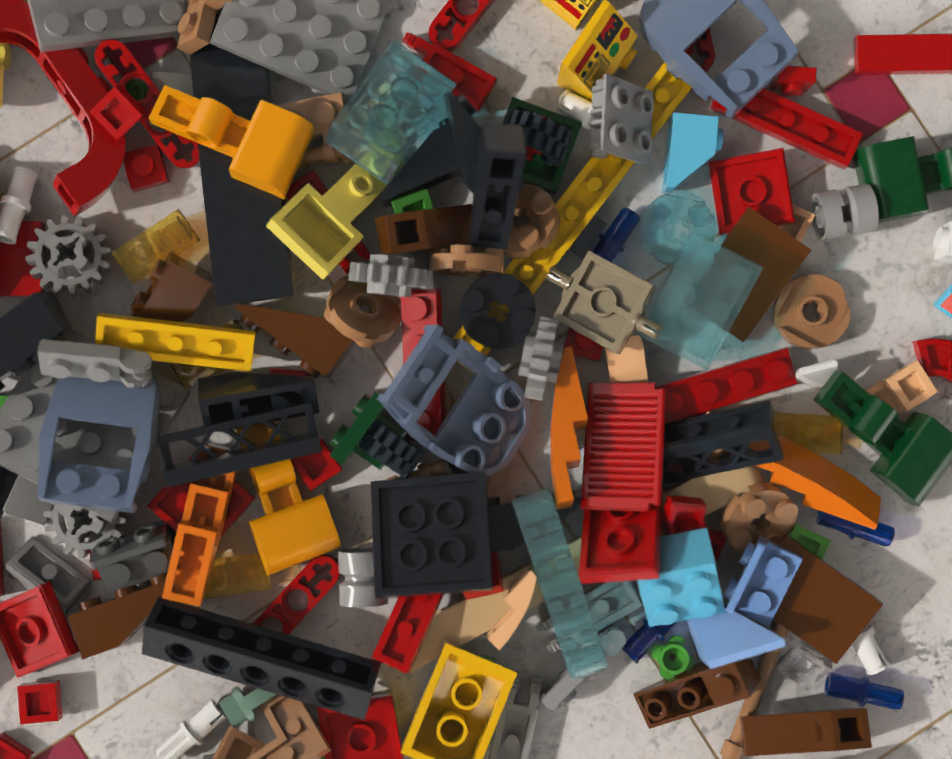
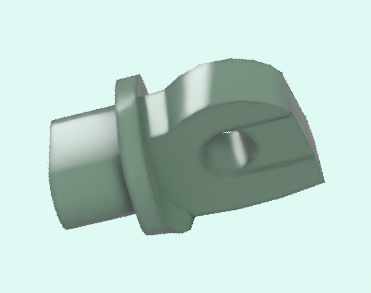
M235 686L231 689L232 694L221 700L219 704L231 725L236 728L247 720L251 723L256 721L257 718L253 709L276 694L258 688H253L244 694L238 686Z

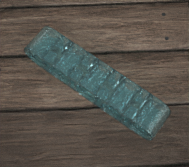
M547 487L511 499L571 681L609 669L549 488Z

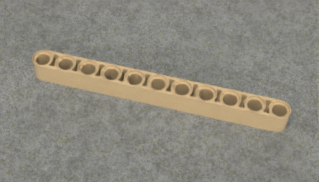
M751 466L686 479L663 490L661 537L667 536L663 523V511L667 495L702 498L707 505L706 516L725 506L735 494L741 497L744 493L749 492L748 486L756 483H765L758 467ZM582 534L503 575L504 592L470 600L463 596L437 610L410 672L438 658L446 642L459 647L491 630L512 608L504 600L503 594L529 567L535 572L537 578L527 610L580 583L578 575Z

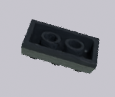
M52 291L33 293L0 318V391L5 387L1 382L12 373L18 377L36 364L33 357L38 354L39 343L42 339L67 341L64 334L71 330L72 327Z

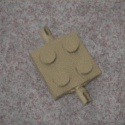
M589 250L580 267L571 275L558 269L556 266H552L549 269L550 272L559 276L560 279L547 273L546 280L563 288L562 300L553 316L554 319L559 320L564 325L616 354H621L628 339L636 330L641 331L654 340L660 336L657 332L649 329L648 326L662 332L663 325L644 316L646 306L657 288L653 284Z

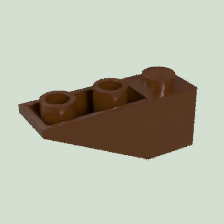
M472 204L418 210L375 218L380 255H393L469 243Z
M169 252L164 261L158 259L149 275V279L152 280L146 292L141 290L138 292L131 304L130 311L134 312L132 314L133 317L183 322L194 315L212 285L210 272Z
M239 303L235 307V309L243 314L239 321L252 331H256L255 333L257 334L261 328L270 334L273 338L269 343L286 356L291 351L303 359L299 366L316 379L320 374L330 378L356 344L355 341L341 334L323 317Z
M168 572L152 577L150 580L151 585L138 590L137 585L114 591L116 598L102 602L101 597L97 596L78 603L80 611L68 615V619L82 660L117 648L128 642L145 624L158 596H163Z
M750 657L712 669L701 661L695 664L692 669L685 670L669 680L663 679L635 692L633 695L648 728L651 729L749 698L761 679Z
M838 708L740 716L744 756L872 748L867 708Z

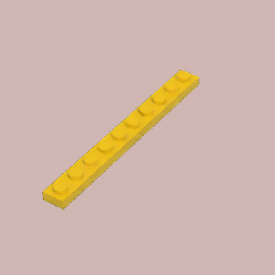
M665 62L645 87L653 91L652 140L692 89L682 79H676L666 69L667 65ZM608 154L607 158L591 157L555 204L560 216V226L552 243L545 249L540 247L537 251L531 252L533 255L531 257L513 259L503 274L515 276L534 295L545 281L547 273H551L549 269L558 264L635 162ZM495 301L489 305L492 307L491 310L487 309L489 318L496 317L499 322L507 318L504 313H509L506 304L499 305ZM463 325L452 338L463 339L485 356L492 350L473 341L465 332Z

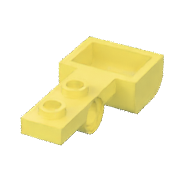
M380 139L323 196L307 183L271 218L266 227L324 280L364 238L351 223L380 195L405 165V162Z

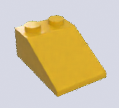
M446 642L405 736L401 753L414 759H483L516 678L517 671Z

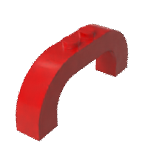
M0 0V43L18 46L34 57L86 133L88 153L76 164L56 174L52 185L75 217L95 205L107 193L123 163L126 135L117 141L90 113L110 91V88L101 76L96 77L89 66V59L83 48L40 52L28 2L23 0Z

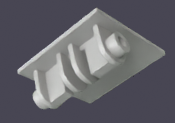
M604 74V78L596 80V86L592 87L593 109L590 115L601 118L590 121V127L598 129L590 131L589 150H592V157L607 158L608 154L648 166L650 165V151L652 148L653 91L612 75Z

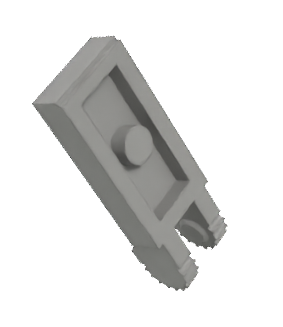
M44 339L39 343L37 353L41 375L60 379L67 377L89 378L96 382L116 380L122 381L128 388H144L151 384L152 371H150V367L152 366V361L146 351L142 352L141 350L138 352L132 349H121L119 346Z
M631 581L602 582L560 606L559 611L548 615L534 626L538 633H542L552 629L564 620L568 623L572 631L555 637L547 644L546 647L549 653L552 654L575 641L581 642L643 606V602Z
M611 624V626L604 628V631H600L540 692L542 703L551 712L557 706L562 709L572 701L577 694L574 688L584 678L590 681L599 673L603 667L600 661L605 656H616L621 651L620 648H624L627 639L625 638L626 634L623 633V630H620V627L617 628L616 625L613 626Z
M517 671L516 678L494 730L488 759H528L539 712L537 704L543 678L541 676H533L529 685L528 703L514 701L520 682L519 671Z

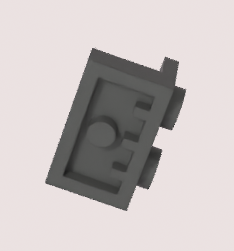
M167 524L158 527L147 525L137 529L133 535L121 539L110 537L100 541L92 548L89 563L92 570H98L108 594L127 586L151 580L152 577L168 572L174 542Z

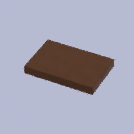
M748 206L682 300L744 342L812 250Z
M785 534L778 545L803 556V560L773 619L837 664L883 606V603L801 543Z

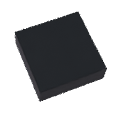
M597 216L593 217L573 243L571 252L582 259L607 223Z

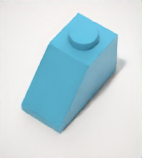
M677 112L672 114L667 128L662 194L669 195L707 164L716 154V151H721L724 132L723 129L718 128V116Z

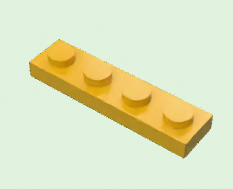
M99 313L97 316L95 344L119 346L121 349H132L138 352L141 350L142 352L146 351L153 361L251 372L256 331Z

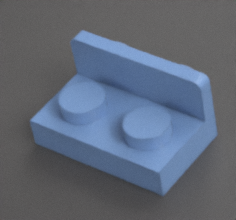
M759 536L756 545L748 542L739 561L745 567L739 579L731 577L722 597L728 599L725 610L732 614L735 610L769 627L803 560V556L762 536Z

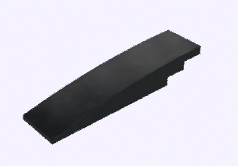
M218 13L215 16L211 37L213 35V32L215 30L221 13ZM210 43L190 54L193 97L200 100L203 97L214 99L230 108L235 115L250 121L260 100L273 104L269 69ZM198 143L216 305L226 306L294 297L290 249L266 227L271 218L286 205L285 199L232 178L229 167L233 158Z

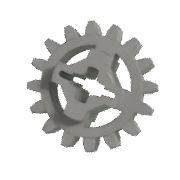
M62 215L61 224L55 225L51 219L46 220L49 229L44 232L36 228L34 232L39 238L38 242L28 241L27 243L28 248L34 254L26 256V261L29 265L36 266L30 271V274L34 280L42 278L40 286L45 291L54 286V293L57 297H61L64 290H69L72 298H77L78 289L83 288L88 294L92 293L90 283L94 281L102 285L104 281L99 273L101 271L110 272L111 270L109 263L103 260L112 257L110 248L103 247L108 243L105 234L97 235L98 228L95 223L85 228V222L80 216L77 217L74 224L69 222L66 215ZM91 245H93L95 252L93 264L87 259V254L91 251ZM46 250L50 251L51 253V259L47 263V269L44 263ZM65 253L71 256L75 253L76 258L72 261L69 258L63 259L62 256ZM69 276H79L73 279H66Z
M370 254V264L350 262L348 281L368 283L367 293L411 297L412 288H432L433 271L414 268V258Z
M541 316L536 337L526 336L518 374L528 377L525 398L542 401L546 381L555 383L557 381L564 342L555 341L559 321L557 319Z
M51 503L54 505L53 510L43 513V516L52 518V524L46 526L45 531H55L57 534L51 543L57 545L64 542L66 545L63 553L66 555L73 553L77 549L78 558L88 557L89 550L92 552V548L104 539L125 537L126 532L120 528V524L130 522V517L122 515L121 511L114 523L89 511L88 516L93 520L91 523L85 524L86 517L82 514V511L86 509L80 506ZM64 517L66 518L68 529L65 525ZM91 531L103 534L96 541H84L85 538L89 537Z

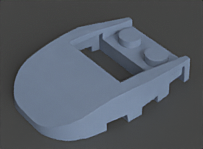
M644 0L639 14V26L643 38L653 52H657L667 65L666 69L676 79H682L704 100L708 101L710 98H713L727 109L725 115L730 119L798 56L799 50L763 0H739L764 24L767 31L713 81L685 50L738 0Z
M425 325L423 328L425 333L384 395L380 394L377 399L411 438L431 450L441 459L443 458L468 473L485 472L487 476L494 475L510 463L529 432L532 420L530 401L524 397L525 392L517 382L509 380L501 371L502 365L494 358L480 353L474 349L473 345L463 339H452L443 334L444 328L439 325ZM458 360L474 375L435 435H433L418 424L417 420Z
M153 374L151 384L144 388H128L122 381L116 380L96 382L89 378L80 377L58 378L39 435L38 498L40 501L130 513L136 512L138 505L134 500L140 483H146L151 468L152 456L155 447H158V436H160L158 426L159 412L161 411V390ZM60 418L137 428L131 471L53 461L52 455Z

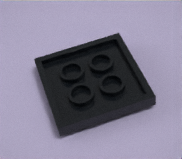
M485 472L370 481L375 598L384 599L494 590L487 475Z

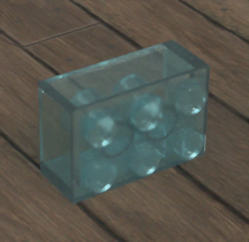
M393 40L333 120L324 141L388 185L444 106V94L448 91L452 93L456 83Z
M691 230L646 315L647 318L660 325L662 324L663 330L659 332L648 326L649 329L660 334L656 340L639 331V336L708 370L763 267L759 263Z

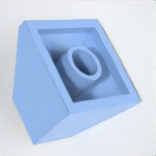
M725 610V613L712 615L707 618L686 620L696 655L710 669L786 647L782 637L735 610L733 614Z

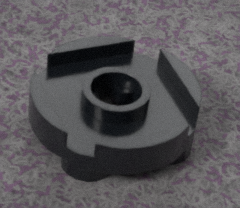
M500 273L488 274L475 280L462 296L460 309L461 322L468 336L484 347L497 350L511 348L523 341L534 325L536 313L535 300L529 288L515 276ZM497 301L499 305H507L509 313H504L507 316L504 321L499 322L496 317H488L487 309H492L489 306L492 302Z

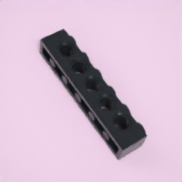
M159 596L143 629V655L365 720L381 666V662Z

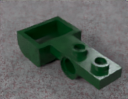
M915 136L864 146L857 149L853 155L859 185L867 183L875 193L879 211L878 223L922 215L929 211L928 194L952 190V148L919 157Z
M835 370L813 399V401L880 455L869 471L911 505L920 507L952 464V432L932 416L915 411L905 423L902 422L894 408L883 400L870 395L843 371Z

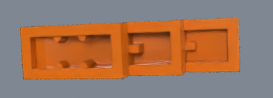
M572 346L565 347L554 390L550 426L551 476L556 510L572 507L574 498L567 469L579 467L581 457L575 430L584 429L588 421Z
M777 435L784 451V460L756 465L772 472L771 483L802 493V505L874 530L877 528L882 499L879 495L853 475L824 457ZM767 440L753 442L748 446V448L756 451L771 449Z
M205 444L217 453L227 452L230 449L216 444ZM202 450L199 454V458L209 456V454ZM237 471L190 483L183 518L177 528L162 598L198 607L202 605Z

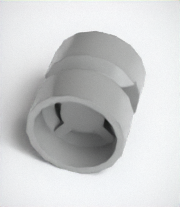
M869 184L846 187L843 189L842 194L838 190L833 189L817 192L812 195L811 213L815 215L812 222L815 233L821 241L842 238L845 236L846 231L852 235L873 232L877 229L879 221L878 204L875 193Z
M373 548L338 551L339 573L345 576V580L339 584V605L343 607H374L388 604V598H375Z

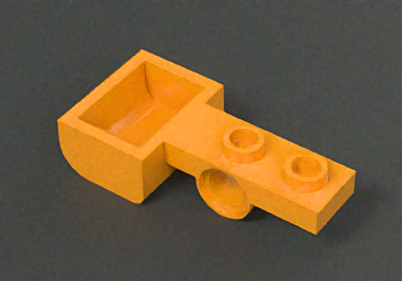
M164 85L149 116L151 124L232 157L233 160L229 167L232 178L282 199H285L314 134V127L308 120L264 100H260L250 121L235 115L230 108L214 99L203 97L200 100L167 85Z
M263 423L250 425L243 437L256 445L266 443L274 430ZM243 427L234 428V431L239 434ZM278 434L276 435L274 440L280 439ZM239 442L241 448L248 447L242 442ZM290 459L248 468L265 516L249 521L248 525L267 576L341 547L336 527L323 494L302 501L296 484L295 471Z

